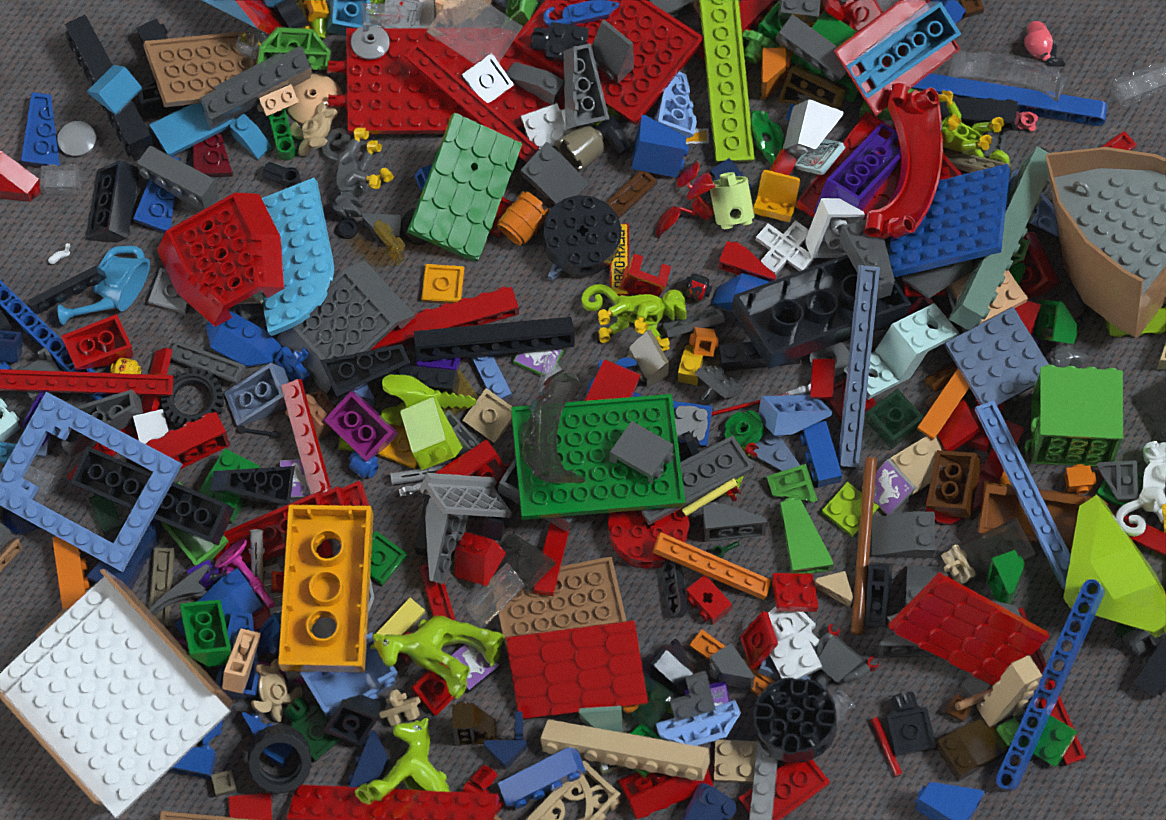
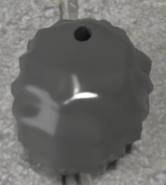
M1064 343L1063 345L1051 348L1050 352L1046 353L1045 359L1049 365L1056 367L1075 366L1079 368L1087 361L1088 355L1079 352L1073 345Z

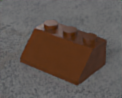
M937 450L926 504L928 508L950 517L971 519L981 468V461L976 453Z

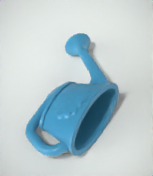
M117 246L110 249L98 266L105 271L107 278L98 285L92 286L94 293L99 294L103 299L98 303L75 309H68L59 304L57 313L60 323L65 325L68 319L77 315L114 308L120 311L128 309L138 297L149 274L150 260L145 258L142 249L137 246ZM132 253L137 258H120L115 255Z

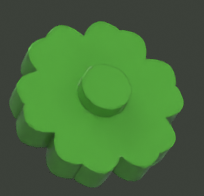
M745 30L742 33L743 44L746 45L744 58L751 63L757 64L762 59L763 48H777L774 42L758 32Z

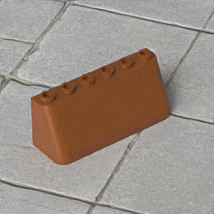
M983 481L978 521V532L981 533V536L993 538V535H999L1001 539L1013 541L1014 538L1021 539L1022 543L1033 544L1034 541L1039 542L1012 485ZM1038 489L1067 549L1072 550L1079 506L1093 497Z

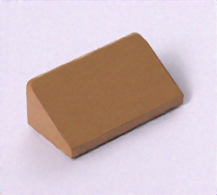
M12 538L0 551V572L21 551L23 546L17 538Z

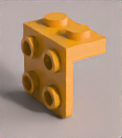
M763 170L758 196L753 207L754 214L791 222L800 179Z

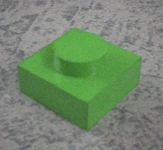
M1013 718L996 729L1007 746L1011 745L1020 724Z

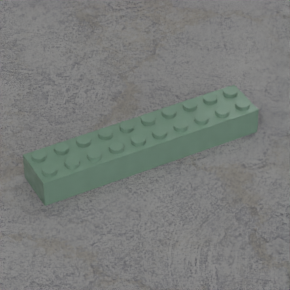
M1038 146L1022 162L1007 194L1001 253L977 258L950 315L949 320L969 331L974 326L978 327L982 319L985 320L990 312L988 306L996 299L998 293L995 291L1004 282L1005 276L1003 274L1005 270H1009L1013 262L1011 257L1017 253L1020 244H1018L1019 239H1023L1028 230L1025 228L1026 224L1030 223L1035 215L1033 209L1034 207L1037 208L1042 200L1040 194L1049 185L1046 155L1049 153Z

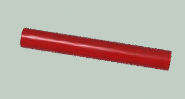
M878 717L871 719L870 722L895 777L902 775L901 768Z

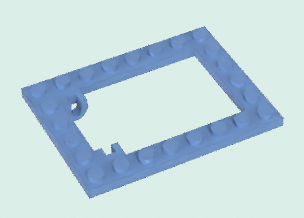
M46 392L0 473V506L123 572L182 464ZM74 429L153 471L114 544L33 500L39 487L23 479L48 433L66 441L69 433Z

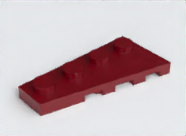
M221 133L193 146L194 169L209 177L233 176Z

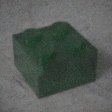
M897 388L867 412L865 421L893 449L917 430L924 416Z

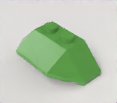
M276 27L259 47L257 64L278 53L285 54L301 46L312 69L328 70L331 51L312 29Z

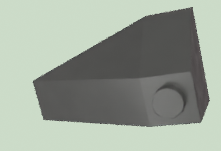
M429 498L425 516L429 580L443 584L451 565L450 556L458 544L456 542L459 534H463L466 529L468 515L442 514L432 498Z

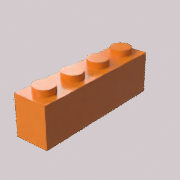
M52 537L62 609L64 610L66 607L70 609L87 593V589H90V582L84 573V570L88 569L86 558H82L81 551L83 550L59 537Z

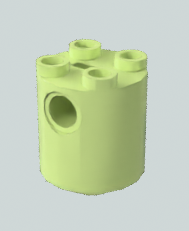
M734 172L721 174L719 176L720 179L713 182L715 187L710 189L716 223L721 225L722 229L732 228L734 224L739 223L741 225L751 224L752 218H754V210L748 178L735 176Z

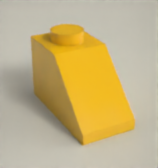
M686 345L682 354L678 371V382L697 386L699 377L695 373L702 367L704 356L694 355L690 345Z

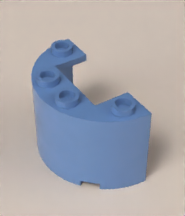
M373 633L367 635L365 673L300 672L326 716L331 717L343 699L362 694L378 700V695L396 683L397 671L394 666L387 667L380 658L378 651L370 648L375 642L372 638Z

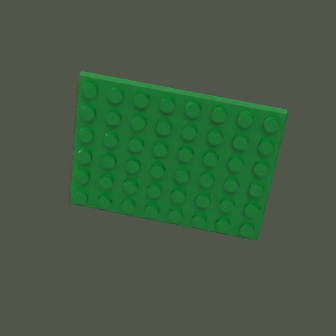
M672 394L511 407L522 520L685 506ZM631 421L673 444L674 457L672 461L664 465L661 477L658 480L655 479L652 484L648 482L647 476L621 461L617 465L610 461V451Z

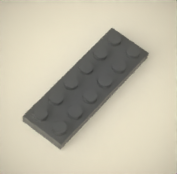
M733 435L680 462L685 506L700 499L734 478L736 480L754 470L753 464ZM685 506L640 510V512L650 525Z

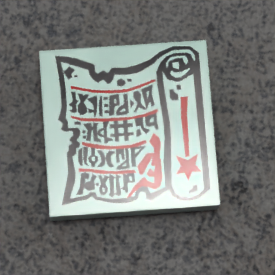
M823 139L815 150L800 156L795 164V168L801 171L824 175L845 149V146L842 142Z

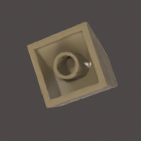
M650 329L629 347V355H627V357L636 360V368L638 370L636 373L641 374L639 380L641 383L644 382L647 387L668 378L669 362Z

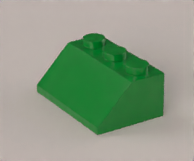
M1016 550L992 558L987 582L997 602L1011 605L1017 592L1025 564L1021 555H1017Z
M221 599L180 603L179 607L189 656L207 666L227 665L231 655V646Z

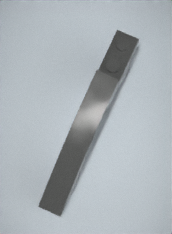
M205 564L164 594L149 611L156 616L164 608L175 602L204 596L207 591L201 585V580L206 572L209 573L211 571V568Z

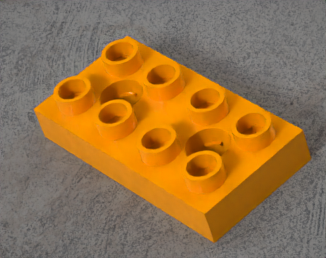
M289 505L279 666L282 671L365 673L374 515L371 506ZM326 539H336L342 544L340 552L333 558H321L316 553L317 547ZM321 618H331L337 624L334 634L325 639L316 638L311 633L313 625Z

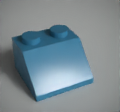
M370 0L327 1L330 15L327 18L326 32L347 35L346 28H360L364 25H369Z

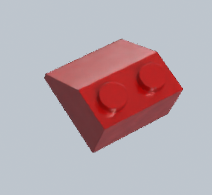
M464 532L455 548V577L487 587L506 552L493 539Z

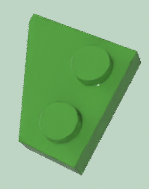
M806 464L767 476L773 496L795 498L810 502L818 501Z

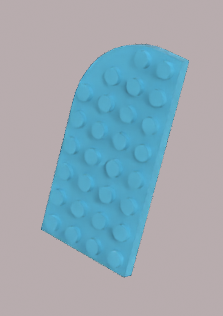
M315 178L262 198L281 236L284 274L283 290L269 298L262 291L266 325L271 336L291 329L310 317L309 314L317 305L321 306L328 295L327 289L330 281H333L334 261L318 182Z

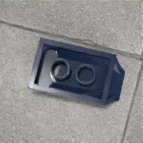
M699 783L681 820H728V818L733 817L735 814L736 804L730 797L718 789L705 783Z

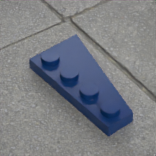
M32 92L21 164L60 169L51 95Z
M149 180L133 222L165 233L166 230L171 228L175 196Z

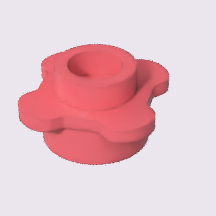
M1031 112L1020 113L1018 128L1020 130L1028 129L1031 132L1035 131V123L1038 120V116Z

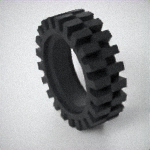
M186 368L184 369L185 373L182 374L180 370L177 371V376L174 377L173 397L161 396L162 408L166 418L169 419L171 424L175 423V426L179 429L188 422H195L201 419L207 413L216 412L218 415L223 411L224 396L222 387L216 377L213 378V374L210 372L206 374L204 369L198 372L197 368H193V371L189 372V369ZM191 384L203 386L211 394V401L208 407L201 413L194 415L184 414L174 405L177 392L184 386Z

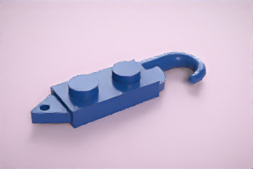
M590 0L568 5L563 10V19L554 21L549 19V13L554 10V7H551L545 11L543 19L549 27L551 22L578 25L609 18V15L619 7V3L609 0Z

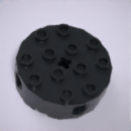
M576 195L561 200L551 208L545 219L543 246L550 261L562 268V271L570 275L588 276L601 272L614 260L620 248L622 227L617 213L606 202L594 196Z
M794 677L783 678L770 684L758 696L753 712L755 735L762 748L775 759L788 763L808 762L821 756L833 744L838 730L836 704L829 691L816 681L794 679Z

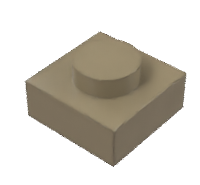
M232 770L211 775L217 797L237 791Z

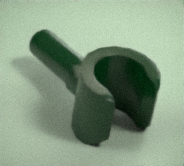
M736 541L725 547L716 545L712 548V552L721 550V554L717 555V557L723 558L726 552L740 546V544Z

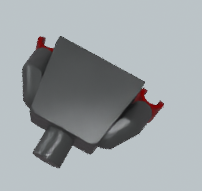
M833 624L829 625L827 633L819 640L816 648V655L823 670L816 680L825 687L831 679H834L837 683H849L877 669L879 663L875 666L870 664L874 657L871 656L865 664L866 660L839 638L840 628L837 632H832Z

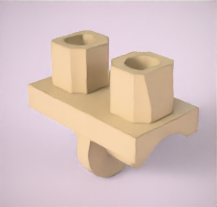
M954 545L949 551L941 555L946 564L944 566L945 572H950L953 580L964 585L976 576L977 573L974 568L970 567L967 562L965 550H961L959 545Z
M397 689L390 692V698L386 699V703L391 705H387L385 710L379 712L380 717H386L391 726L403 721L401 712L405 713L407 721L416 719L420 715L417 705L421 701L419 696L407 699L405 693L401 694Z

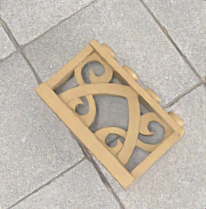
M583 760L586 772L581 774L580 778L576 781L563 783V787L553 791L526 820H563L565 817V807L561 801L563 798L570 801L586 799L585 818L580 820H605L607 817L605 814L610 809L614 811L620 805L621 793L615 790ZM588 774L599 785L590 788L585 776ZM574 788H577L579 790L578 794L582 791L584 793L574 796L571 792ZM597 790L606 791L608 800L600 804L598 799L603 796L595 795L592 797V793ZM555 808L561 810L559 819H556L558 814L554 815L552 813ZM593 808H595V809L598 810V811L594 814V816H593Z

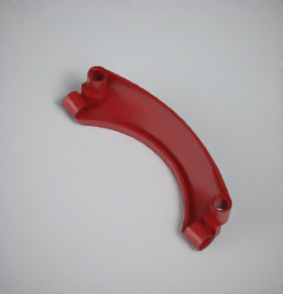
M894 83L891 86L888 110L894 122L900 143V178L891 199L882 208L868 211L864 229L866 235L880 239L890 236L899 239L916 230L932 203L942 167L943 133L937 91L929 87L921 92L914 90L908 93L907 85Z

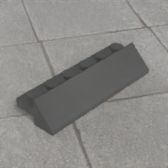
M299 46L285 54L278 53L214 87V91L201 97L200 100L205 110L203 113L209 128L212 130L259 105L260 101L258 98L290 84L294 87L311 78L312 66L309 65L303 48Z

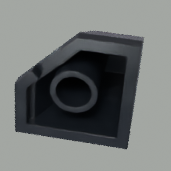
M675 638L670 643L672 646L666 645L651 662L650 676L679 697L686 696L685 690H688L685 676L696 674L697 672L679 640Z

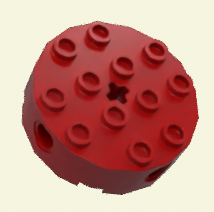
M683 508L649 525L640 510L610 512L608 519L610 544L618 556L631 566L646 570L662 568V565L669 559L653 553L657 537L661 532L687 543L689 535L688 515L685 516L682 512Z

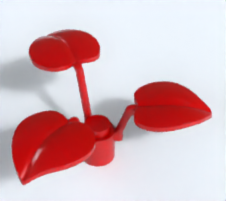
M694 161L684 169L676 181L677 187L682 188L687 185L690 189L686 196L688 200L696 198L691 205L693 210L683 207L677 208L676 206L667 209L657 224L656 232L658 238L678 220L680 211L690 213L694 217L699 215L704 220H708L713 215V207L700 197L701 194L715 187L711 175L706 172L698 177L692 186L690 184V181L699 172L700 165L698 161Z

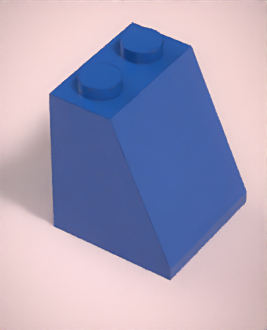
M642 115L634 141L631 169L677 178L679 170L682 171L685 159H683V156L687 157L689 145H686V136L646 115Z
M930 782L927 787L922 786L917 794L915 810L931 820H970L981 803L985 792L979 789Z

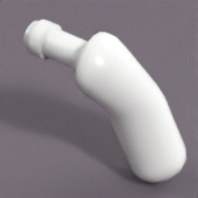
M67 243L65 245V250L53 254L48 259V262L53 265L59 259L69 256L70 244Z

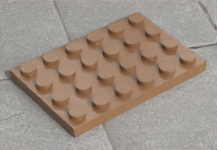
M253 30L145 41L143 45L165 107L201 103L200 98L214 91L215 86L257 65L259 44ZM245 33L246 36L242 45L238 40V36L240 34L243 36Z
M612 556L561 566L554 597L534 593L538 571L492 579L506 653H508L506 636L627 621Z

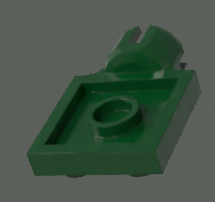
M299 697L293 701L297 710L289 704L284 710L285 716L291 721V727H294L305 736V740L309 744L311 758L316 762L335 746L341 738L323 731V727L330 717L325 715L319 704L312 707L302 697Z

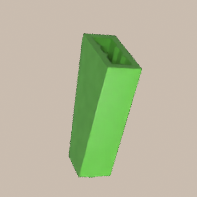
M788 498L780 502V514L791 573L814 574L832 571L833 560L801 499Z

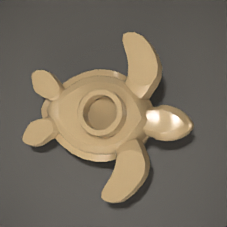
M321 102L317 108L318 114L306 120L302 129L298 123L293 122L291 125L292 136L296 139H304L299 146L298 153L300 156L308 155L311 147L317 149L327 143L326 137L330 131L332 117L337 113L336 109L326 110V105Z
M276 659L271 663V666L257 665L256 668L260 674L258 693L262 702L252 701V707L257 712L263 714L270 711L271 718L274 721L280 722L283 717L281 704H295L293 701L302 696V688L297 687L291 693H287V683L279 672V659Z

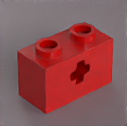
M703 575L686 589L687 602L692 607L696 606L701 611L699 612L700 616L706 622L710 621L712 625L732 609V603L706 575Z

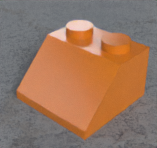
M763 48L761 100H766L784 84L785 76L788 75L790 66V55H786V48Z

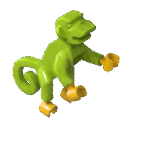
M942 90V94L938 95L939 101L946 102V108L949 111V115L942 120L943 147L962 152L968 156L975 155L985 158L980 148L982 147L985 151L988 150L989 145L992 144V138L990 135H982L984 132L992 130L996 133L1000 132L1001 127L1004 126L1003 118L996 117L992 122L976 123L970 128L961 123V113L955 102L952 101L953 93ZM994 150L989 156L991 160L997 161L999 159L1003 163H1010L1008 155L1002 150Z
M596 284L588 287L582 295V306L587 311H597L602 307L603 298L600 294L595 295V302H589V298L596 293L606 295L615 304L608 308L609 311L602 309L598 312L600 325H607L610 322L609 316H616L618 318L616 323L609 326V329L605 327L599 329L598 333L601 343L608 342L611 339L609 334L614 335L628 328L631 322L635 323V331L644 334L645 331L651 329L662 351L670 349V342L668 338L661 339L662 336L657 331L658 322L664 314L672 321H674V316L680 320L687 318L685 298L680 291L675 289L666 292L662 298L651 294L618 296L607 285Z

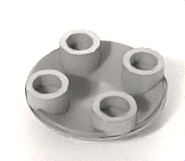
M75 121L66 124L60 130L57 141L65 155L81 156L92 152L96 142V134L89 124Z

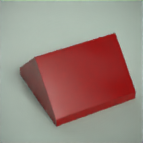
M430 670L411 687L413 696H419L421 703L434 716L440 713L455 698L449 693L445 679Z

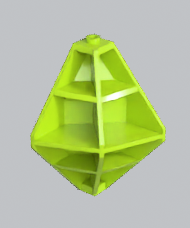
M1098 495L1094 496L1079 506L1063 598L1069 608L1072 609L1084 582L1094 579L1103 586L1105 591L1095 616L1143 629L1157 638L1164 632L1166 633V593L1156 573L1110 509ZM1092 586L1089 589V594H1095L1098 591V586ZM1083 605L1080 612L1084 613L1089 611V605Z

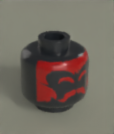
M693 273L691 276L686 277L682 291H685V297L701 302L705 297L709 298L712 286H709V278Z

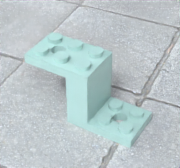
M935 303L893 323L876 350L871 353L869 373H872L875 378L868 376L866 395L868 400L911 378L928 351L957 337L959 332ZM927 324L932 325L935 329L929 328ZM846 365V367L844 368V371L846 372V374H847L848 365Z

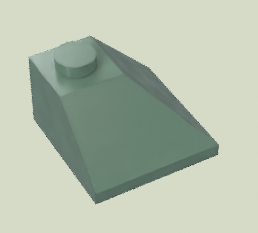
M621 706L579 708V718L588 727L623 733Z

